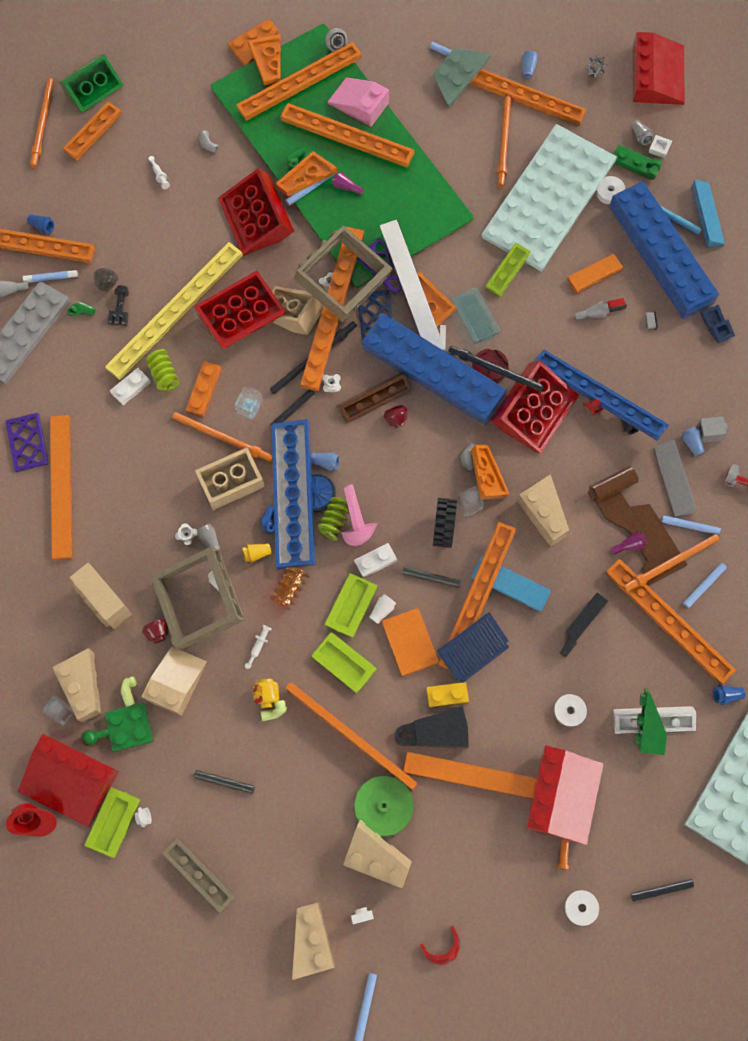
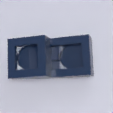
M719 305L700 312L705 325L717 343L735 337L728 319L725 320Z

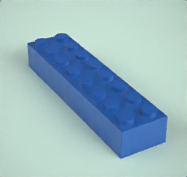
M644 181L613 195L609 208L681 317L684 319L713 305L719 295L718 291Z
M381 313L361 342L365 351L397 371L404 373L405 376L485 426L506 396L505 388L384 313Z

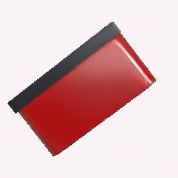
M624 298L607 302L609 313L623 310L627 307Z

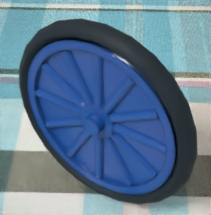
M312 474L313 512H321L327 509L328 504H332L330 502L331 498L336 495L334 483L330 478L322 474Z

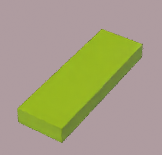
M515 243L485 288L501 297L531 254V251Z

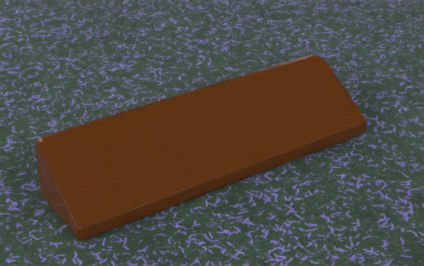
M399 373L338 404L337 407L346 423L412 389L405 374Z

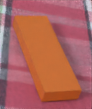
M613 253L568 276L567 281L577 294L622 271L623 266Z

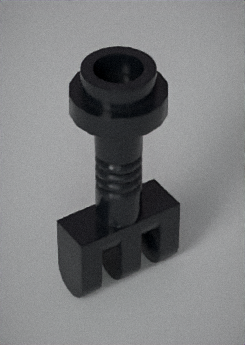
M118 285L114 294L118 295L116 311H109L108 324H113L115 318V325H120L121 318H123L122 325L127 326L129 315L127 312H123L125 297L129 296L128 287Z

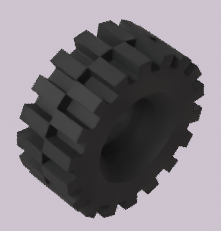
M438 498L432 546L452 548L457 500Z

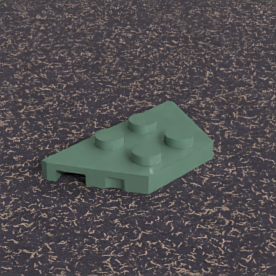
M454 48L433 73V77L449 108L491 59L489 53Z

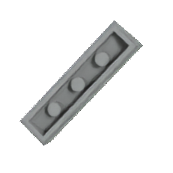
M670 440L653 447L674 517L693 514L696 507L675 440Z

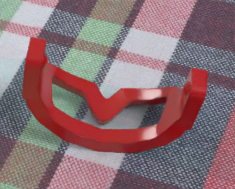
M598 398L583 403L590 410L592 416L604 410L602 407L595 410L601 403Z
M454 926L450 927L451 932L454 934V944L446 954L440 956L432 955L426 951V947L423 944H420L426 958L434 964L447 965L449 961H454L460 950V939Z

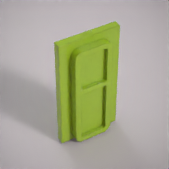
M350 573L324 625L353 638L378 585Z
M332 632L311 655L313 659L356 694L377 670L376 667Z
M110 787L84 846L115 858L141 799Z

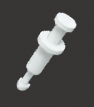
M150 156L149 161L153 165L152 168L156 174V181L162 183V189H168L170 184L166 181L167 175L161 171L159 165L155 164V158Z
M263 625L260 637L255 636L257 641L251 651L249 662L245 664L246 669L251 668V664L254 658L258 657L264 642H268L265 638L268 631H271L272 628Z

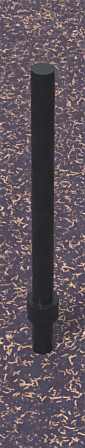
M354 321L343 329L340 328L335 333L332 347L339 341L347 338V334L357 327ZM308 358L273 385L270 391L273 394L277 393L305 370Z
M454 346L449 347L448 352L459 356V359L465 362L475 363L539 392H542L544 385L477 357L466 349L461 350Z

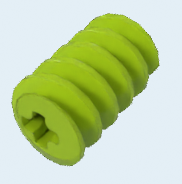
M165 349L156 350L146 358L156 387L160 391H170L180 385Z
M332 497L330 500L332 504H328V510L324 512L325 517H322L320 520L322 524H318L317 529L325 537L337 541L338 538L334 534H341L338 527L345 526L341 520L347 521L348 518L344 514H350L347 500Z

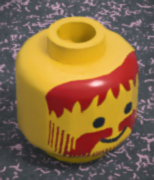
M273 679L257 680V683L253 685L254 703L261 704V708L273 707V703L279 701L278 683L273 682Z

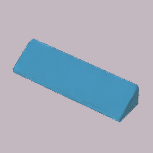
M694 180L691 187L707 248L723 246L725 242L710 184Z
M482 556L480 557L471 575V578L473 579L475 578L479 566L482 562ZM501 566L492 587L539 612L542 611L551 593V590Z

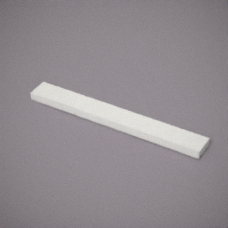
M397 220L380 225L419 335L445 351Z

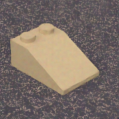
M274 286L272 292L286 311V314L272 321V323L293 333L308 335L321 315L324 305L307 291Z
M171 646L150 678L141 697L154 705L182 716L207 661Z

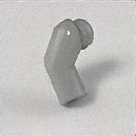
M206 130L200 131L198 139L201 147L216 153L219 146L210 142L209 132Z

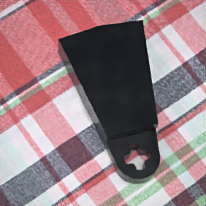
M598 592L566 630L565 634L570 640L559 652L564 658L573 650L577 644L576 641L608 603V600Z
M463 706L401 725L395 732L396 742L401 746L468 748V725ZM403 730H406L408 734H411V736L408 737L407 741H404L402 737H399V735L402 734Z

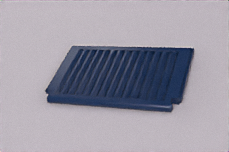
M488 612L438 649L437 652L456 680L460 679L463 683L507 650L509 646L506 643L509 640L491 613Z

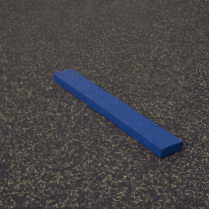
M543 350L534 360L543 362L571 389L587 399L593 401L598 398L601 402L600 407L656 441L668 428L669 424L548 351Z

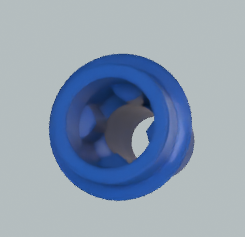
M30 214L27 218V223L43 234H49L54 229L55 224L50 217Z
M718 685V687L713 689V699L715 703H720L721 705L745 698L743 687Z

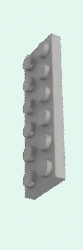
M41 281L36 285L0 331V382L5 385L9 382L69 304V297Z

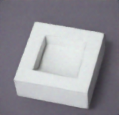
M656 135L648 153L665 158L672 141Z
M367 907L354 910L355 915H351L353 924L374 919L372 910L367 911Z

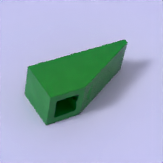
M644 688V694H640L639 700L642 710L637 716L639 733L635 734L634 743L641 753L665 755L667 733L648 688Z

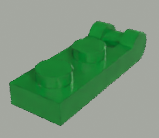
M619 144L613 155L617 156L614 164L651 180L656 178L657 171L663 165L658 159L653 160Z

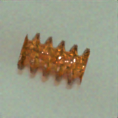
M292 566L285 569L287 574H283L281 576L283 581L278 582L280 588H275L274 592L276 595H271L270 597L275 604L290 610L288 604L295 605L291 598L299 597L295 591H302L298 585L306 584L302 578H309L307 573Z

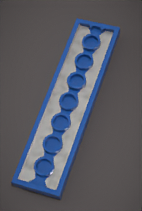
M308 419L274 423L271 425L276 568L279 570L315 566L310 422Z

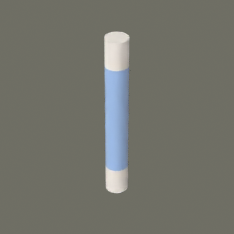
M77 270L27 275L23 276V281L30 283L78 277Z

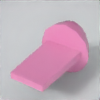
M349 484L344 488L353 528L341 533L347 544L359 546L371 538L378 523L364 524L353 484Z

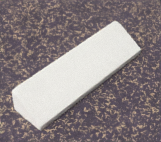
M693 707L657 708L666 732L696 731V711ZM642 708L613 709L615 734L639 733L637 716L638 713H641Z

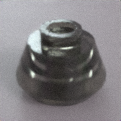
M99 268L93 274L95 285L101 291L112 289L118 281L116 273L107 268Z

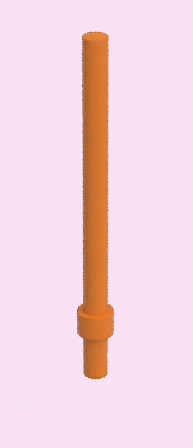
M52 78L47 79L35 141L31 147L30 167L32 168L37 167L38 158L42 152L41 143L54 79Z
M509 96L504 98L499 166L497 167V186L499 188L504 187L505 176H507L506 158L511 97Z
M175 412L172 418L241 450L248 448L252 457L273 462L272 455L262 451V448L258 446L248 445Z
M714 534L645 574L633 577L632 581L622 586V590L627 593L636 587H642L647 584L648 580L720 540L719 536Z

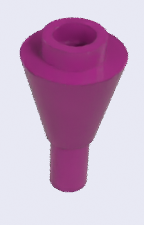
M342 171L339 174L335 173L332 179L334 188L353 191L359 195H362L364 191L363 188L355 185Z
M636 531L621 544L611 547V551L614 555L624 550L644 549V544H647L643 533L639 534Z

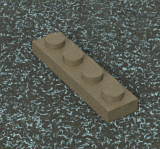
M176 838L162 853L219 913H222L236 898L179 838Z

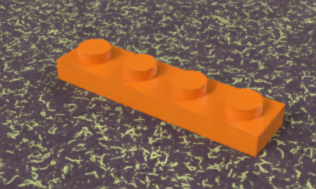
M108 101L63 147L64 152L78 161L122 115L121 110Z

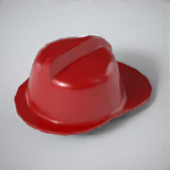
M22 803L12 808L11 814L6 820L8 832L15 835L45 836L53 832L57 826V819L51 812L38 809L32 803Z

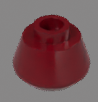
M404 405L389 408L384 412L383 418L390 426L395 428L405 425V421H407L408 409Z
M164 619L153 621L143 627L142 633L149 641H154L155 644L166 640L165 636L168 635L167 622Z

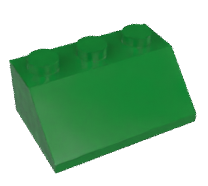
M105 54L96 56L58 81L68 98L81 113L124 86Z

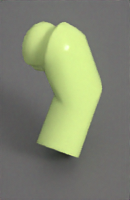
M133 676L130 678L126 677L121 686L120 692L126 707L135 704L131 688L135 687L137 682Z
M276 701V709L261 711L262 721L277 719L287 711L285 701Z

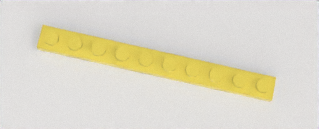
M228 242L105 366L106 369L117 379L121 380L243 256L242 252Z

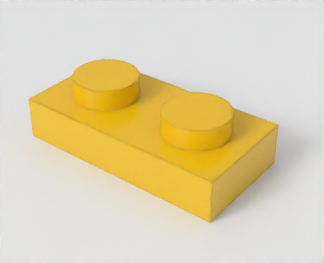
M466 682L426 687L429 708L469 703Z

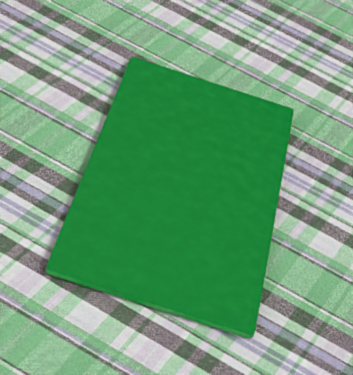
M320 24L281 46L280 81L332 53L325 43L326 34L330 31L325 24ZM255 61L211 84L212 91L278 181L291 171L287 167V156L302 147L305 155L298 159V164L314 151L336 166L338 174L342 171L355 185L364 189L362 195H359L353 191L334 188L332 179L335 174H333L331 178L294 202L322 242L324 240L328 241L332 232L339 230L344 225L346 228L363 230L362 242L369 247L378 237L385 242L380 225L397 220L409 254L412 257L473 221L474 216L388 105L374 124L369 127L328 104L329 99L346 77L369 81L355 62L247 121L238 111L236 104L273 85L264 86ZM289 103L414 150V156L407 168L283 122L280 116ZM341 241L330 251L336 262L342 245ZM379 243L375 247V252H386V249ZM378 255L386 262V255ZM388 255L389 264H393L391 256ZM357 260L351 283L354 287L359 288L371 281L375 276Z

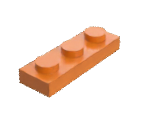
M203 361L186 407L187 413L201 417L205 416L222 370L220 365Z

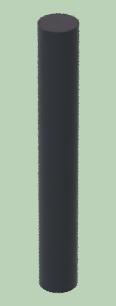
M306 391L270 423V426L272 427L271 424L284 422L315 394V391Z
M692 879L631 893V898L635 902L693 888L694 883Z

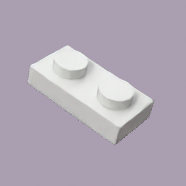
M137 368L112 388L110 392L124 406L151 382Z
M389 543L355 559L354 562L361 576L365 578L397 562V558Z

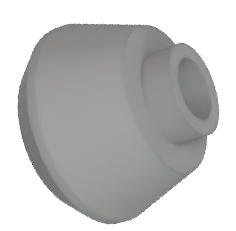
M340 28L330 30L325 37L327 48L334 52L347 44L346 33Z

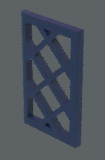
M389 290L373 292L368 297L371 301L365 307L362 304L358 307L362 341L365 338V331L372 328L370 325L379 318L383 310H386L388 317L392 318ZM386 295V303L384 305L376 300L379 296ZM373 303L381 307L376 314L368 309ZM365 312L373 317L368 323H365L363 320Z

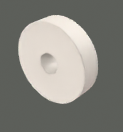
M607 176L597 188L596 195L601 202L610 204L612 196L625 190V185L619 178Z
M573 694L560 697L554 706L556 720L565 727L578 726L584 721L587 714L584 701ZM567 708H572L574 713L569 714Z
M579 890L567 897L564 910L567 918L572 923L586 926L593 923L598 917L599 904L593 894ZM580 904L585 906L584 912L578 910Z

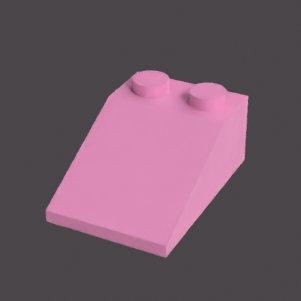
M346 77L329 99L328 104L371 127L389 104V89L373 81Z

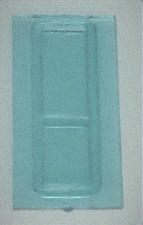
M477 287L451 298L475 344L484 342L501 333L500 327Z

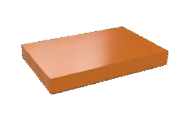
M419 608L382 620L383 628L402 677L439 664Z

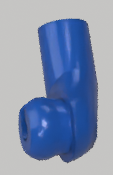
M269 505L260 522L263 530L271 534L275 531V525L272 520L274 508Z

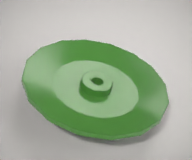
M386 775L374 777L365 782L357 792L354 803L358 821L362 820L368 828L380 836L395 835L403 830L411 820L414 809L413 798L407 786L397 778Z

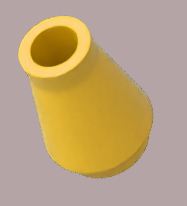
M269 543L246 544V547H242L244 561L252 563L267 555H271Z

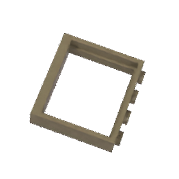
M343 225L339 230L332 232L328 241L324 240L319 245V250L316 252L312 251L304 264L302 262L295 269L294 280L339 320L344 322L389 277L393 268ZM340 241L377 273L345 307L340 305L306 275Z
M209 547L151 576L152 588L157 593L159 599L158 606L164 613V620L167 622L171 634L170 640L175 648L186 649L245 621L220 551L214 547ZM208 559L228 616L183 637L164 580Z

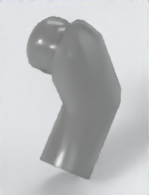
M471 442L460 455L462 466L467 470L474 469L471 448L475 444Z

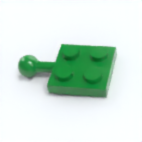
M144 702L105 712L108 729L98 732L87 730L81 736V741L86 746H92L97 740L110 737L114 753L154 742Z

